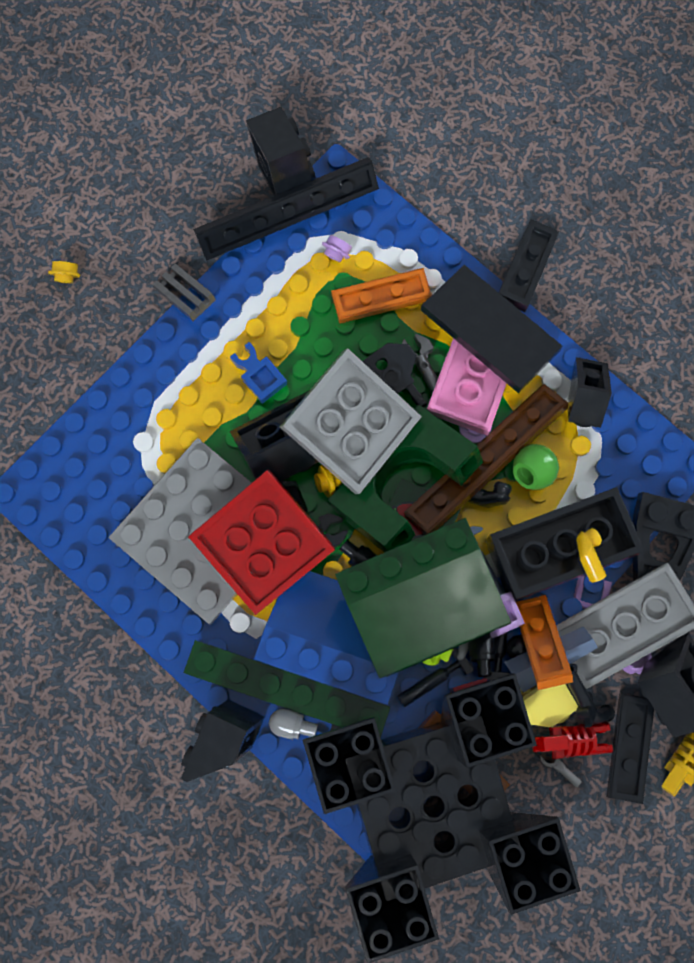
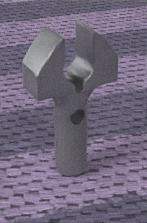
M415 334L414 340L420 348L419 356H416L414 365L417 366L430 392L433 393L438 378L427 358L428 354L433 352L434 347L429 339ZM405 339L403 340L402 344H407Z

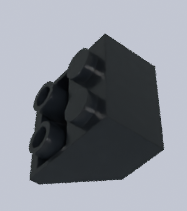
M230 700L223 702L217 707L214 706L208 713H203L195 728V733L199 734L195 745L189 746L182 759L181 765L185 769L181 780L189 782L233 765L252 749L265 717Z

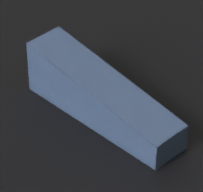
M584 626L560 637L569 664L598 648ZM527 652L504 662L510 673L516 674L519 687L523 693L536 685Z

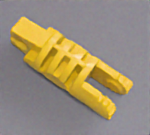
M694 732L685 735L681 744L664 767L670 773L663 782L662 789L674 797L684 783L690 786L694 783Z

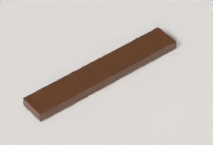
M541 385L491 431L488 436L477 444L483 463L462 486L445 474L404 512L405 517L424 535L438 530L515 458L519 450L528 446L567 410L568 402L547 385Z

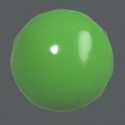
M530 444L519 450L514 458V477L521 486L527 489L542 490L552 485L558 476V458L549 447L540 444Z

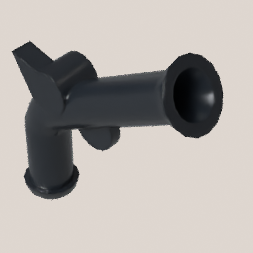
M569 664L574 682L568 683V686L579 704L577 708L578 719L584 720L585 728L591 727L592 724L612 721L615 717L614 708L610 705H602L597 709L593 703L592 693L586 690L577 674V665Z

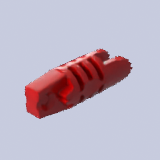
M609 722L592 724L589 728H585L584 724L549 727L550 736L535 737L537 746L532 747L533 752L552 751V759L613 753L612 744H597L596 733L610 731Z

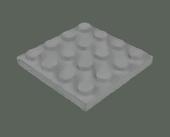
M197 438L108 538L211 625L236 597L237 593L188 536L250 485L251 482Z

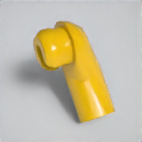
M593 528L588 529L586 532L581 531L576 539L580 562L590 582L601 581L606 577V573L594 547L601 544V536Z

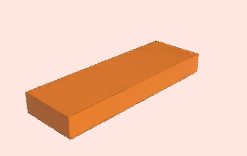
M424 268L331 291L339 324L421 304L432 296Z
M546 595L517 601L516 604L525 622L519 628L538 690L574 682Z

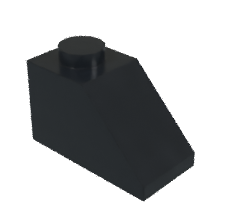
M576 357L568 398V422H573L580 427L594 426L601 428L612 394L608 363Z

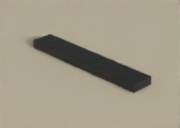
M369 157L193 229L206 261L378 190L379 186L372 160Z

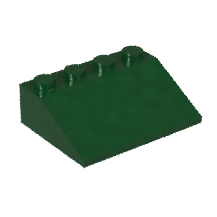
M466 518L335 574L379 678L393 675L511 624L509 615Z

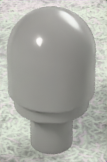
M278 709L272 713L269 719L271 731L279 737L293 740L294 738L299 739L300 734L309 737L316 736L318 724L304 721V715L298 712Z

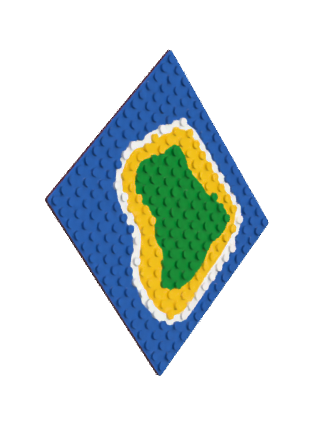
M335 144L312 167L316 178L359 160L341 145ZM377 175L378 190L224 253L197 280L214 295L216 301L194 321L172 305L0 477V513L202 706L210 712L214 706L217 707L223 702L230 700L265 717L250 751L365 861L371 856L357 805L355 804L327 814L323 813L302 741L309 738V736L300 734L299 739L294 738L291 740L279 737L271 731L269 719L272 713L278 709L287 708L183 673L195 640L254 660L263 631L277 598L255 615L244 601L236 595L218 618L209 625L108 537L197 438L252 483L255 478L230 431L309 391L344 349L348 348L363 361L387 343L402 344L405 339L407 344L419 356L420 348L414 340L415 334L429 339L434 347L433 352L428 354L427 359L437 378H439L453 337L421 311L423 303L339 324L331 291L424 268L429 288L433 295L463 265H466L498 293L503 281ZM330 235L345 241L352 246L348 254L350 258H343L340 263L324 254L326 248L322 246V242H326ZM191 287L188 289L191 293H193V294H194L197 298H199L201 301H204V300H205L200 294H198V293H197L195 290H193ZM183 295L179 298L192 310L196 308V306ZM530 304L526 312H521L563 347L519 393L506 384L492 424V431L543 384L547 385L568 402L576 357L597 361ZM248 342L255 348L259 361L267 356L287 380V385L263 404L243 382L241 375L246 371L237 368L230 359V356L234 353L241 360L248 359L250 354L245 350L244 346ZM384 360L376 363V367L379 370H384L388 366ZM414 365L411 377L415 381L413 384L426 401L427 406L424 408L427 409L432 393L417 366ZM610 371L612 394L601 428L594 426L580 427L573 422H568V410H565L530 443L549 447L557 456L559 472L552 485L542 490H531L521 486L513 474V459L482 488L493 492L494 485L498 481L511 485L512 491L509 495L511 499L507 504L487 508L467 502L461 508L455 522L466 518L470 527H483V530L474 535L502 587V582L485 543L487 537L492 533L615 487L619 490L631 520H633L638 493L646 492L684 503L694 493V441ZM407 389L398 394L413 409L417 407ZM442 420L444 423H446L451 428L460 433L459 425ZM320 462L314 464L307 471L299 472L284 480L297 482L308 509L306 514L317 527L320 524V516L325 514L339 516L329 503V498L323 492L320 493L315 485L314 475L318 473V467L322 465ZM423 462L403 465L396 469L386 480L382 491V500L389 505L401 479H405L428 490L445 474L433 465ZM344 519L341 523L331 525L327 532L324 533L337 535L348 530L344 542L348 539L358 548L363 545L369 547L377 555L384 553ZM654 531L650 535V543L659 532ZM337 547L310 571L337 580L336 573L351 567L348 564L350 558L339 550L340 547ZM633 557L604 568L606 577L603 580L612 582L611 588L631 566ZM586 575L583 580L584 587L580 601L591 604L600 601L604 581L592 583ZM578 578L521 599L526 600L546 595L556 625L584 610L581 602L574 598ZM519 627L507 632V642L511 637L521 634ZM469 651L465 657L474 671L465 675L459 667L449 674L446 681L405 708L397 697L399 694L420 682V680L437 669L447 668L456 660L451 654L448 662L440 660L439 664L433 666L420 662L398 673L388 704L390 710L381 740L417 729L434 710L441 715L444 695L451 693L450 688L484 678L478 677L477 662H471ZM507 652L502 658L501 672L510 673L504 663L511 659ZM495 660L490 661L491 671L493 672L495 669ZM304 715V721L318 724L316 735L331 730L332 724ZM419 761L414 766L413 775H424L428 770V762ZM394 808L389 815V820L399 821L405 814V808Z

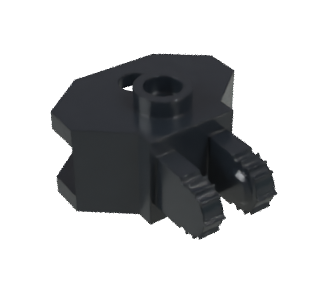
M387 343L362 361L397 394L407 389L417 406L420 405L423 408L427 406L426 401L413 384L415 381L411 377L417 355L409 344ZM384 360L388 366L384 370H379L376 367V363Z

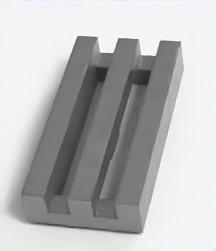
M174 264L171 267L173 272L170 275L165 272L162 275L164 280L161 283L155 281L152 285L162 296L194 321L216 301V298L197 280L177 264ZM180 278L205 300L201 301L177 280ZM170 286L175 288L192 302L196 308L192 310L170 292L168 288Z

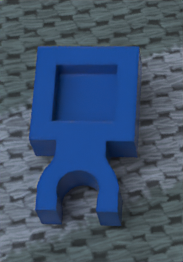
M248 342L244 345L245 350L250 354L248 359L241 360L235 353L230 356V359L237 368L246 371L241 375L243 382L263 404L285 387L287 380L267 356L259 361L255 348Z

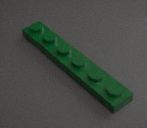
M196 640L183 672L339 727L374 717L380 738L390 710V706Z

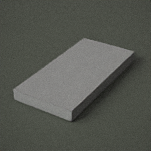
M667 562L561 622L556 627L561 637L584 626L594 639L598 648L572 663L577 665V674L585 688L588 689L693 630L694 603Z

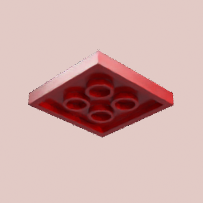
M269 469L188 536L255 615L335 550L334 545Z

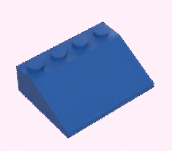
M311 571L306 573L277 598L254 660L386 706L389 704L399 673L379 678L338 580Z

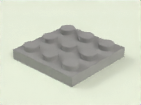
M347 348L340 353L281 424L280 428L354 494H360L422 416Z

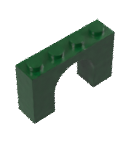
M420 405L414 410L422 417L362 492L354 494L342 483V485L335 488V493L328 499L341 518L384 553L410 542L416 535L408 520L382 500L384 484L396 469L414 462L433 465L462 486L483 463L477 445Z

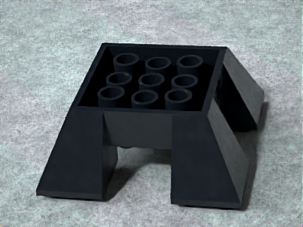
M515 673L444 695L440 723L437 722L427 727L413 729L381 740L375 718L373 717L302 740L323 813H331L356 804L371 856L348 882L345 889L367 963H372L439 940L425 888L487 868L510 915L581 891L559 818L557 816L510 812L495 759L537 746ZM419 761H427V772L422 776H414V766ZM464 785H471V794L467 798L459 800L457 797L459 789ZM430 796H438L437 806L432 810H424L425 800ZM404 807L405 814L399 821L389 820V815L394 808ZM448 831V838L444 843L434 844V838L439 832Z

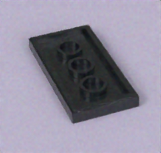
M463 265L421 306V311L517 393L563 347L466 265Z

